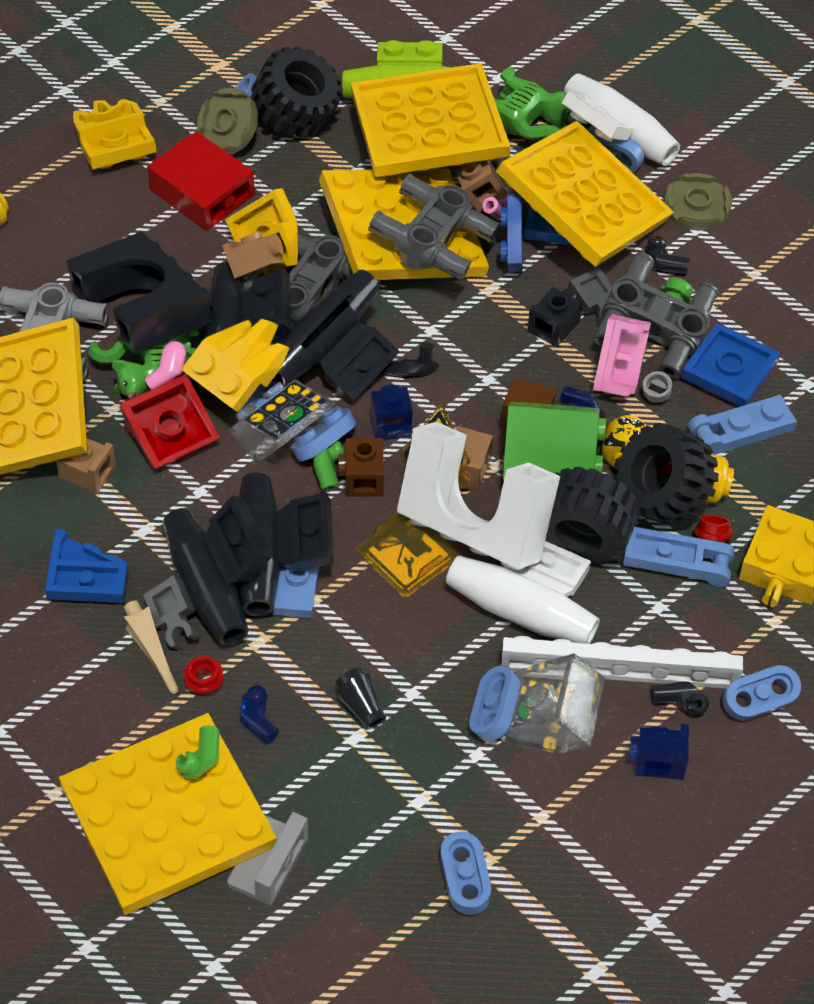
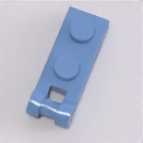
M777 395L711 416L704 414L695 416L689 421L688 428L692 434L705 440L704 443L712 448V454L716 455L795 431L797 421L782 396Z
M634 527L626 547L623 565L706 580L713 586L726 587L731 579V570L728 567L734 560L735 549L733 546L722 542ZM703 558L711 559L714 563L704 562L702 560Z

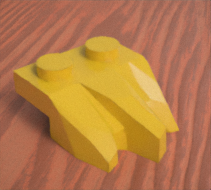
M122 99L115 106H110L105 100L93 101V110L91 112L83 110L73 111V122L80 146L92 170L110 168L115 163L130 159L139 160L148 154L157 152L155 140L147 129L143 112L136 102Z
M283 188L274 189L225 219L235 242H241V238L260 232L262 237L276 234L281 240L283 246V254L281 255L284 263L254 274L256 278H261L263 274L268 275L281 268L287 272V266H293L298 263L297 219Z
M261 319L251 327L250 321L246 320L206 337L183 366L182 371L239 413L260 383L265 387L269 385L281 369L290 348L279 343L270 344L277 330V324Z

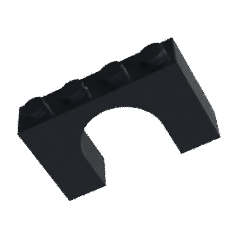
M142 231L66 260L72 289L82 300L98 302L127 290H154L113 308L119 339L134 354L212 323L210 308L213 306V301L209 291L205 287H200L188 271L185 272L178 266L174 257H169L161 249L157 241L153 242Z

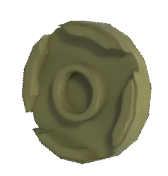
M229 87L216 91L214 93L216 95L211 100L207 99L204 102L197 117V132L231 155L243 149L253 138L258 122V111L255 102L248 94Z
M702 173L684 174L678 177L676 182L670 183L667 186L664 203L674 212L670 217L674 223L683 228L696 231L711 230L722 225L730 215L733 200L730 189L725 184L723 187L717 183L718 179L711 175Z

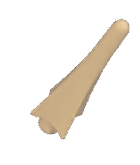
M136 600L127 603L124 606L127 614L124 618L128 623L125 629L154 665L169 692L176 694L178 687L166 661L150 607L142 610Z

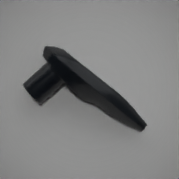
M427 342L420 343L418 359H403L399 362L389 363L379 374L418 376L437 369L439 364L432 361L434 345Z

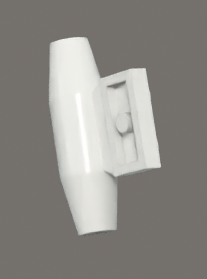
M580 73L575 74L567 82L564 93L567 94L562 104L572 110L570 115L574 119L584 124L589 122L596 127L595 133L607 141L630 139L637 142L644 153V157L663 166L670 164L675 159L680 150V144L652 115L613 88Z
M547 541L544 543L540 562L524 567L522 570H511L494 564L457 556L448 571L446 584L484 610L539 635L554 639H566L572 643L590 644L599 625L600 619L568 598V596L575 594L589 572L591 561Z

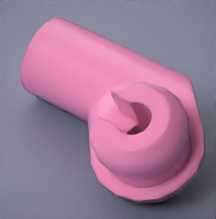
M505 188L507 195H515ZM507 195L499 200L494 197L486 198L482 204L483 210L494 219L501 221V207H507Z
M171 341L164 347L159 368L145 377V381L151 390L174 380L183 373L182 369L186 361V348L182 343Z

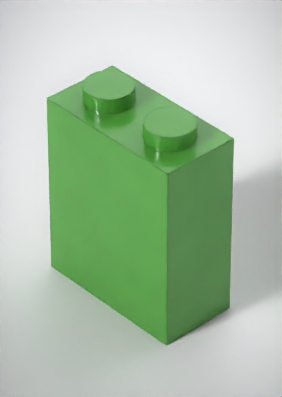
M510 401L508 406L503 480L508 468L528 462L554 474L556 472L560 473L561 469L565 468L573 470L574 467H583L588 470L592 468L602 473L603 456L596 455L597 441H605L606 418H599L600 408Z

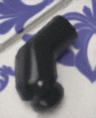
M651 236L648 238V245L644 247L646 254L654 259L653 265L656 269L687 275L690 258L670 255L665 250L666 240L661 236Z
M682 681L651 685L653 704L674 703L692 716H700L708 708L709 701L707 696L690 682Z

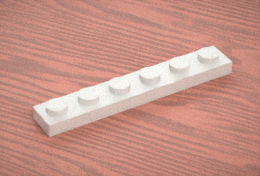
M517 636L514 638L504 637L501 665L509 667L513 672L661 684L687 681L694 686L726 689L733 681L741 678L743 656L731 655L722 651L700 653L691 652L683 648L662 650L651 649L644 645L623 647L612 646L605 642L585 644L572 643L566 639L546 641L533 640L527 636Z

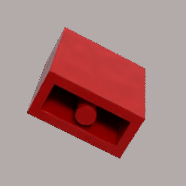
M197 131L186 139L179 141L175 147L161 157L154 159L147 166L150 191L206 232L255 196L254 171Z

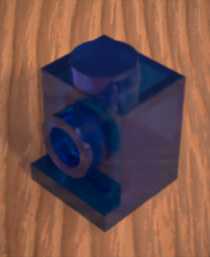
M389 384L382 387L379 391H371L369 414L375 438H383L384 441L412 437L413 409L408 388ZM400 416L401 423L383 426V418Z
M681 724L680 731L669 730L663 726L640 727L639 736L630 735L628 757L629 760H636L635 776L684 780L689 761V724Z

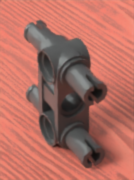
M409 173L401 185L399 194L405 195L424 206L410 224L407 223L406 225L378 210L369 224L368 231L394 244V248L400 253L401 261L406 266L417 270L436 267L455 277L458 281H462L469 270L471 261L446 248V245L457 231L463 230V228L491 243L501 223L475 210V206L469 201V195L461 187L445 185L435 188Z
M298 234V257L301 259L289 273L291 328L328 291L336 287L342 279L353 275L340 238L325 235L312 240ZM250 275L245 281V290L252 286V281L259 278Z
M638 252L635 254L626 274L618 277L612 286L610 294L603 305L604 317L594 336V341L602 347L608 318L612 314L650 322L648 338L669 347L659 371L666 373L671 379H677L688 356L695 353L710 325L709 312L719 291L714 285L702 282L690 304L645 284L654 264V259L646 253ZM620 298H624L629 302L622 301ZM684 328H688L692 330L694 333L688 332Z

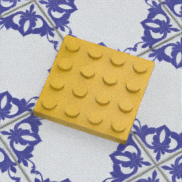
M482 63L351 83L353 101L375 177L392 176L406 172L425 171L438 167L510 157V143Z
M578 121L502 161L496 170L509 187L519 193L534 211L544 217L559 235L568 240L580 252L581 256L595 267L667 222L674 213Z
M449 169L419 170L375 177L373 170H322L319 182L353 274L363 269L372 274L376 280L453 278V276L436 267L417 270L406 266L401 261L400 253L396 251L394 244L368 231L369 224L378 210L404 225L410 224L424 206L405 195L399 194L401 185L409 173L436 188L437 186L455 185ZM464 228L463 230H458L446 245V248L471 261L465 277L486 276L489 265L476 234Z
M72 317L0 337V475L87 453L79 324Z
M209 713L58 777L60 786L124 916L269 851L277 841L274 831L220 733L219 760L215 766L196 779L185 778L176 769V759L180 754L185 756L187 751L194 753L198 750L199 729L203 726H215Z

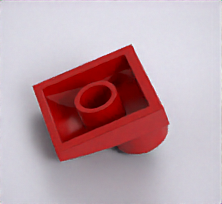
M187 374L120 404L119 409L124 417L125 427L135 437L153 470H157L220 440V436Z

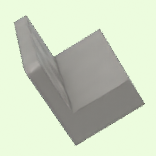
M292 812L286 824L265 816L277 837V841L271 850L235 865L227 880L229 888L272 906L309 838L308 818Z

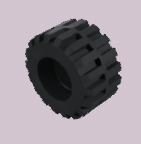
M287 46L282 47L280 51L275 50L272 52L251 88L253 92L251 98L256 104L258 114L263 116L261 120L265 124L269 123L272 125V130L276 132L282 131L288 137L296 135L298 138H305L307 134L310 137L316 135L327 124L343 94V88L340 87L341 79L334 74L336 72L335 68L332 65H328L324 57L316 56L315 52L309 49L304 51L302 47L295 46L292 50Z
M654 423L653 427L648 425L640 428V435L633 433L629 437V445H623L619 451L622 453L621 459H616L615 468H618V474L614 475V479L625 484L626 489L632 491L636 496L635 500L639 502L640 506L639 516L666 525H671L672 523L681 525L685 524V519L692 521L698 517L697 511H704L709 504L706 502L708 497H714L716 490L712 487L714 482H718L719 473L714 472L718 462L717 458L711 456L713 450L710 445L705 444V440L699 436L662 423ZM672 460L670 478L665 486L660 489L662 471Z
M574 467L573 470L565 468L561 469L560 473L556 472L555 474L560 476L545 541L590 560L591 564L593 562L606 564L607 561L614 562L618 560V557H622L640 514L638 512L640 509L639 502L635 500L636 496L632 491L627 490L626 485L621 481L613 479V476L607 473H600L596 469L589 468L588 470L583 467Z

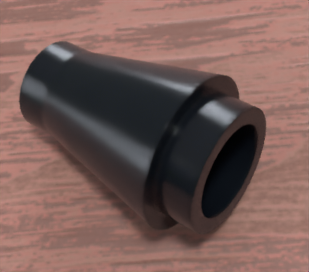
M355 668L346 672L335 681L334 685L337 688L336 696L362 722L366 730L375 728L385 721L386 715L382 710L370 674H365L362 668Z

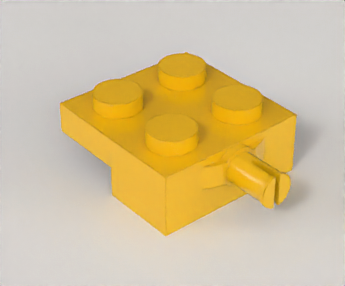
M767 505L744 558L739 580L766 589L762 597L764 604L768 605L772 594L771 607L778 605L781 595L812 605L814 601V521Z

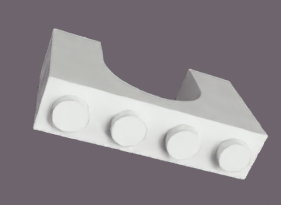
M439 422L415 427L397 512L409 517L410 521L415 525L430 527L440 532V536L444 539L459 541L470 546V550L476 554L489 555L501 561V565L505 568L522 570L524 567L540 562L560 476L529 462L508 468L497 511L491 521L483 520L470 511L463 501L459 490L458 474L467 435Z

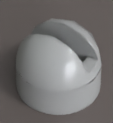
M655 371L649 373L644 378L643 393L651 403L659 404L665 402L670 397L672 381L666 373Z

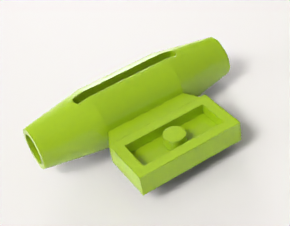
M396 40L378 42L377 65L343 71V98L353 99L351 93L352 82L452 68L442 66L443 43H434L432 41L400 42Z

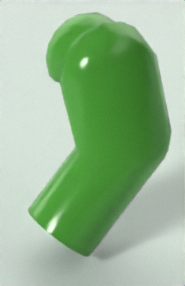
M339 441L334 442L314 457L313 465L322 492L333 491L340 486L334 466L335 462L338 461V454H345V451Z
M215 726L201 727L199 729L198 750L194 753L187 751L185 756L180 754L177 757L176 769L181 772L183 777L188 779L199 778L217 764L219 760V729Z

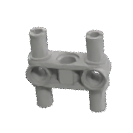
M50 282L33 291L3 286L0 292L1 309L27 313L20 331L72 317L77 322H87L100 326H105L108 319L109 310L107 303L102 304L78 299V296L74 293H69L66 287L59 283ZM86 357L81 358L83 381L88 373V359Z

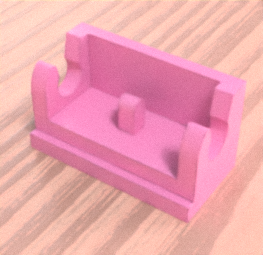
M615 314L608 318L593 390L622 396L636 393L651 326L650 322Z

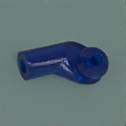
M570 386L564 387L561 392L560 399L564 404L600 408L602 411L595 395Z
M253 685L242 696L240 721L242 725L268 745L275 740L279 734V729L265 718L266 701L268 699L267 691L262 686Z

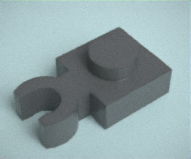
M600 267L570 280L567 288L576 293L580 302H582V310L586 315L593 311L596 312L598 315L597 324L600 326L604 317L603 305L610 294L612 285Z
M173 575L143 594L147 606L150 607L156 628L166 630L165 638L170 647L177 650L183 648L180 642V635L184 630L187 637L194 640L199 638L198 628L187 620V616L195 612V609L180 577Z

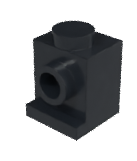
M552 287L537 305L533 304L530 307L528 332L558 347L581 320L582 302H580L576 293L569 289H564L561 292Z

